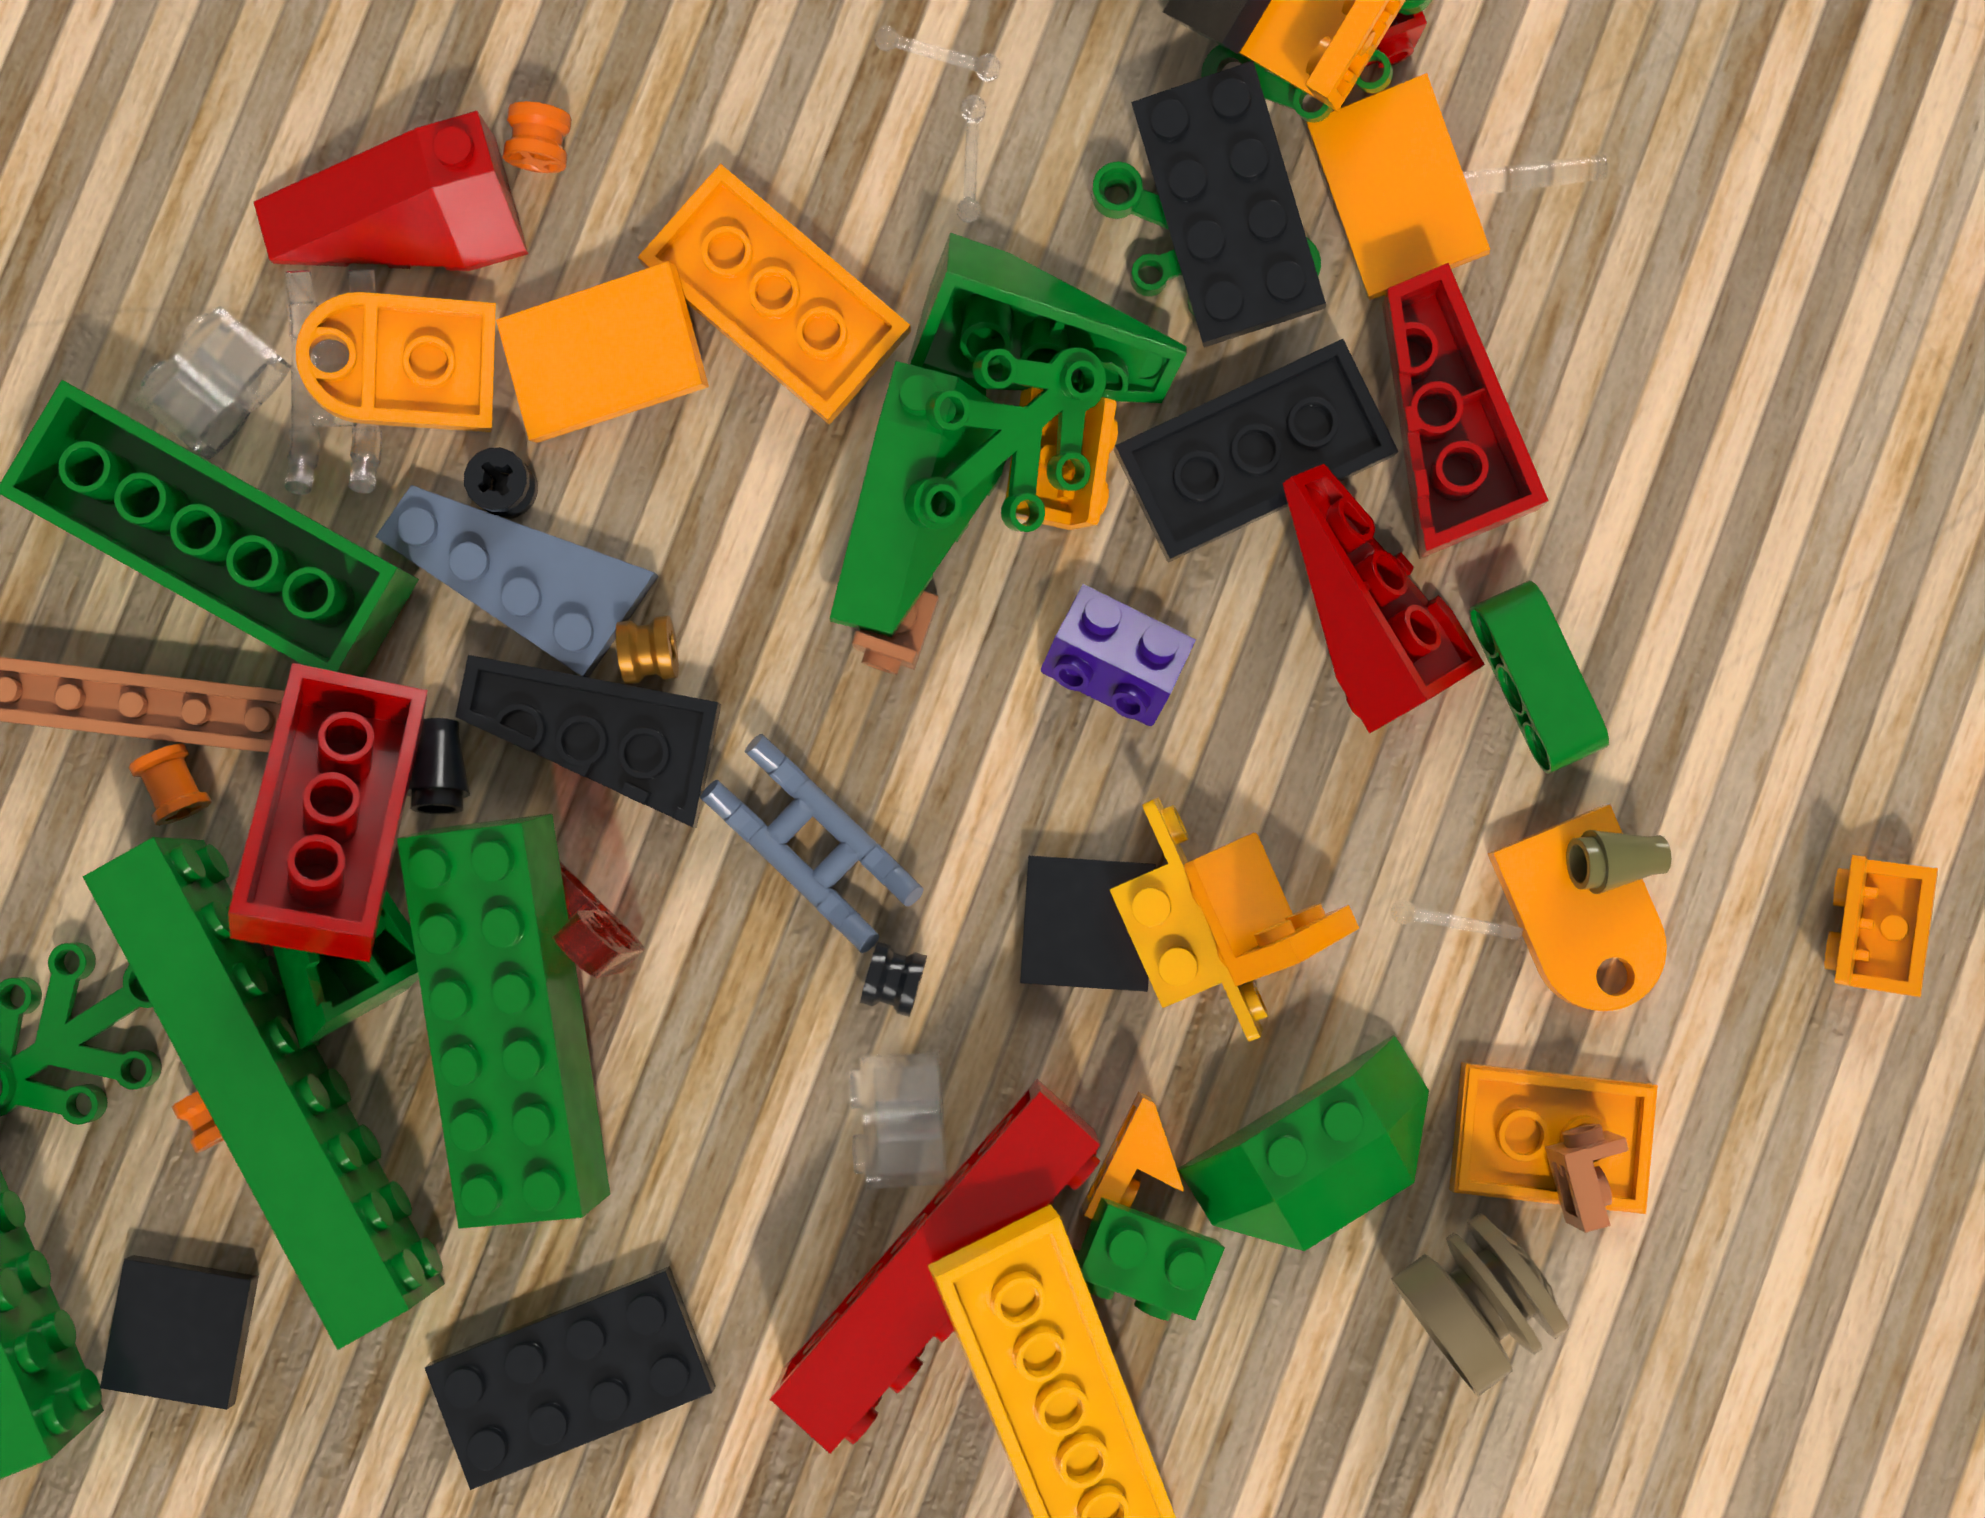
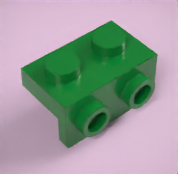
M1101 1197L1080 1250L1073 1249L1090 1294L1112 1300L1114 1293L1117 1292L1136 1299L1134 1305L1155 1318L1169 1321L1172 1314L1175 1313L1195 1321L1225 1247L1216 1239Z

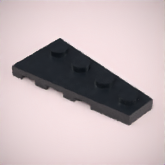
M468 655L455 717L619 792L632 800L664 813L688 826L697 828L702 804L700 796L705 789L721 704L704 699Z

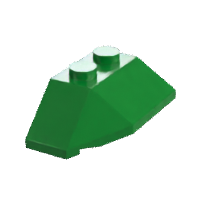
M1392 1035L1177 1169L1213 1226L1306 1251L1414 1184L1429 1090L1396 1036Z

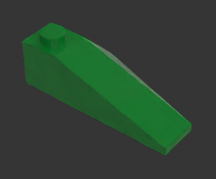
M953 233L949 234L928 289L908 364L957 376L986 396V388L980 386L973 375L974 360L982 351L1005 349L1015 359L1049 363L1055 354L1064 349L1084 348L1094 353L1103 364L1106 374V387L1102 397L1120 402H1163L1187 354L1185 345L1009 252ZM993 357L989 361L987 369L991 379L997 381L1002 375V364L997 358ZM1077 368L1072 374L1071 383L1073 388L1079 392L1083 388L1084 379L1081 370ZM1011 384L1006 388L995 390L1023 391L1032 387Z
M898 361L895 362L879 417L830 614V622L892 638L933 579V573L953 544L959 541L968 528L969 521L986 496H990L1001 480L1005 462L962 499L961 514L956 522L948 528L941 530L921 528L915 525L906 513L905 496L913 482L923 477L945 478L998 431L963 426L957 430H939L929 423L925 413L926 403L930 396L938 391L956 390L964 394L968 400L995 403L961 378ZM946 398L941 403L940 414L943 420L950 422L955 416L956 408L954 403L949 398ZM940 491L931 500L932 511L939 516L945 511L947 506L946 497Z

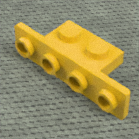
M1159 797L1142 804L1168 863L1111 888L1110 893L1161 1007L1165 1008L1222 983L1248 1042L1260 1038L1263 1031L1260 1020L1268 1017V1012L1254 981L1235 986L1228 968L1221 962L1217 954L1216 941L1205 915L1192 897L1189 879L1184 869V864L1188 860L1180 843L1189 840L1183 821L1174 805L1164 808Z

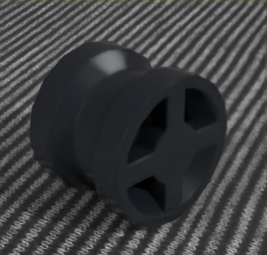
M501 447L487 448L476 453L468 462L464 472V487L468 496L486 512L505 519L516 518L525 514L534 504L538 494V481L533 470L512 451ZM493 477V490H489L490 482Z
M877 942L864 983L860 1003L874 1006L879 1002L893 1005L897 1014L910 1017L925 968L927 955L916 952L909 956L900 955L894 952L891 945Z

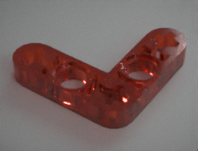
M560 861L569 921L553 936L555 942L577 966L594 978L622 973L644 951V946Z

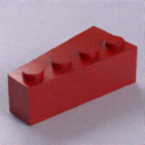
M1449 263L1387 288L1382 307L1419 559L1538 511L1549 500Z

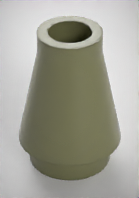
M1587 830L1581 837L1573 838L1569 842L1566 852L1567 870L1572 883L1576 888L1581 890L1589 889L1594 894H1600L1651 875L1665 874L1670 869L1672 859L1670 846L1661 835L1639 836Z

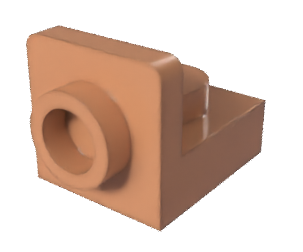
M924 591L892 638L864 630L856 631L852 645L855 650L864 653L861 663L894 675L898 674L900 665L915 670L939 601V596Z
M1590 1124L1569 1129L1562 1133L1564 1142L1545 1147L1565 1222L1585 1233L1611 1226L1605 1207L1612 1204L1611 1189L1603 1170L1599 1166L1594 1167L1593 1161L1629 1151L1626 1138L1610 1131H1603L1601 1124Z

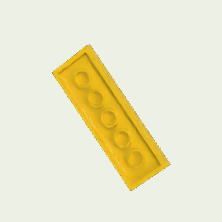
M1051 1204L928 1265L1031 1517L1176 1518L1059 1214Z

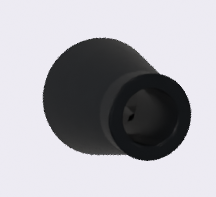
M447 718L424 719L407 796L411 797L410 809L412 811L425 814H454L463 811V798L470 796L459 738V722Z

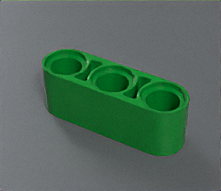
M1526 581L1471 606L1469 614L1475 634L1523 737L1540 768L1550 774L1609 746V736L1603 718L1554 614L1539 587L1533 581Z

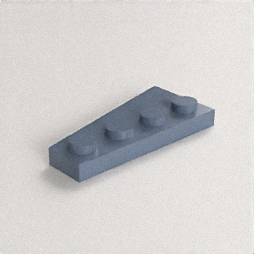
M413 485L409 487L375 536L579 675L588 678L615 641L617 622L630 619L659 577L655 572Z

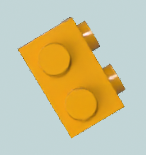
M1032 387L1021 391L1019 406L1025 407L1043 390ZM1102 397L1094 407L1085 412L1081 454L1088 460L1091 474L1087 484L1079 490H1059L1050 484L1047 478V465L1050 459L1056 455L1058 414L1042 428L1036 496L1042 500L1045 507V518L1042 524L1066 530L1098 524L1109 498V487L1105 479L1109 454L1113 450L1118 436V424L1114 419L1116 400ZM1011 457V464H1010V470H1009V477H1008V484H1007V491H1006V497H1005V499H1006V498L1008 497V495H1009V485H1010V475H1011L1012 457ZM1067 460L1062 467V476L1069 483L1074 478L1075 467L1072 461ZM1022 501L1016 508V517L1027 520L1030 515V508L1027 502Z
M1852 855L1850 869L1838 868L1833 906L1845 907L1841 933L1829 931L1824 969L1836 971V984L1921 998L1938 868L1869 860L1865 856Z

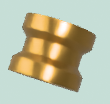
M670 616L655 617L650 624L640 626L630 620L617 622L615 632L617 657L625 684L640 683L646 675L657 674L662 679L678 678V650Z

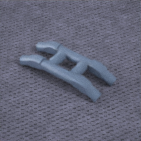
M759 734L747 745L745 753L794 800L767 826L764 821L719 780L709 784L701 794L700 799L815 906L860 953H865L877 943L879 934L832 887L859 860L867 870L907 907L914 904L921 897L924 889L799 767L763 734ZM812 817L840 842L814 870L787 845L791 838Z

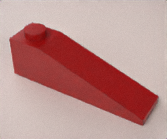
M478 111L414 128L253 202L267 254L273 264L347 267L354 263L381 264L393 269H410L411 266L445 267L448 271H472L528 255L496 138Z
M1325 464L1294 475L1282 483L1336 679L1346 694V700L1350 709L1362 720L1369 734L1423 704L1485 665L1454 612L1439 595L1429 601L1408 576L1412 573L1414 566L1402 552L1393 556L1373 537L1375 533L1373 519Z

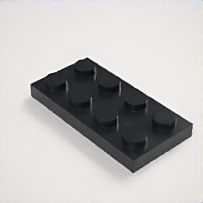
M1252 60L1131 102L1203 346L1208 347L1325 309V298L1254 61Z
M1341 339L1115 445L1114 452L1169 563L1288 507L1282 483L1294 475L1325 464L1341 482L1394 457L1398 449L1344 339Z
M670 1266L434 1360L424 1367L470 1490L712 1393L716 1387Z

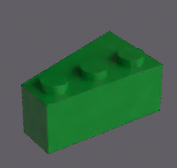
M387 890L370 962L273 946L300 1049L405 992L419 979L411 927Z

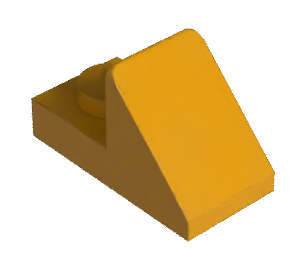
M1139 1091L1081 1205L1084 1216L1093 1219L1101 1197L1131 1207L1140 1187V1181L1133 1178L1136 1169L1180 1191H1184L1155 1103L1149 1096Z

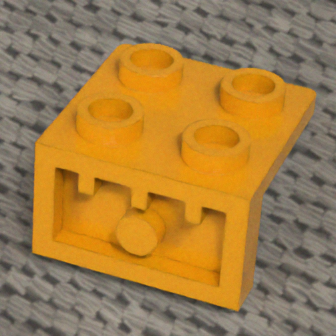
M1271 0L1239 53L1338 112L1406 0Z
M1255 832L1184 864L1192 897L1205 915L1216 941L1217 954L1221 962L1228 968L1235 986L1299 964L1359 929L1349 905L1325 914L1321 903L1293 914L1261 840Z

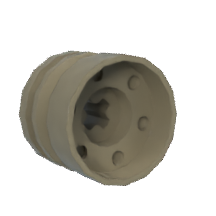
M1481 1213L1467 1222L1468 1229L1481 1248L1480 1252L1475 1254L1460 1236L1454 1232L1446 1238L1450 1252L1458 1265V1268L1448 1274L1436 1261L1424 1254L1391 1278L1397 1291L1461 1378L1478 1397L1513 1371L1509 1357L1500 1343V1340L1508 1334L1534 1355L1542 1350L1539 1339L1527 1322L1531 1317H1534L1543 1329L1555 1339L1569 1330L1568 1323L1556 1303L1553 1289L1533 1260L1513 1238L1501 1232Z

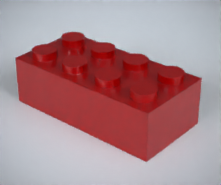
M292 663L228 911L231 939L370 962L424 722L428 690Z

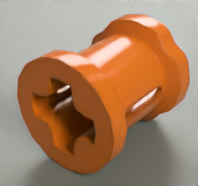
M173 744L159 748L139 757L129 765L132 776L141 777L156 810L151 816L157 826L185 819L212 803L208 793L200 792L185 761L189 752L184 744Z

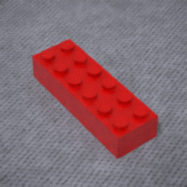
M1036 1079L783 1367L770 1400L829 1454L834 1451L844 1438L851 1445L855 1444L877 1418L879 1413L875 1408L881 1401L884 1392L890 1387L898 1394L919 1371L923 1364L919 1357L933 1336L942 1343L954 1332L928 1265L1050 1204L1052 1206L1054 1203L1053 1199L1066 1184L1074 1191L1078 1189L1100 1163V1159L1095 1156L1097 1154L1096 1150L1101 1146L1095 1130L1042 1082Z

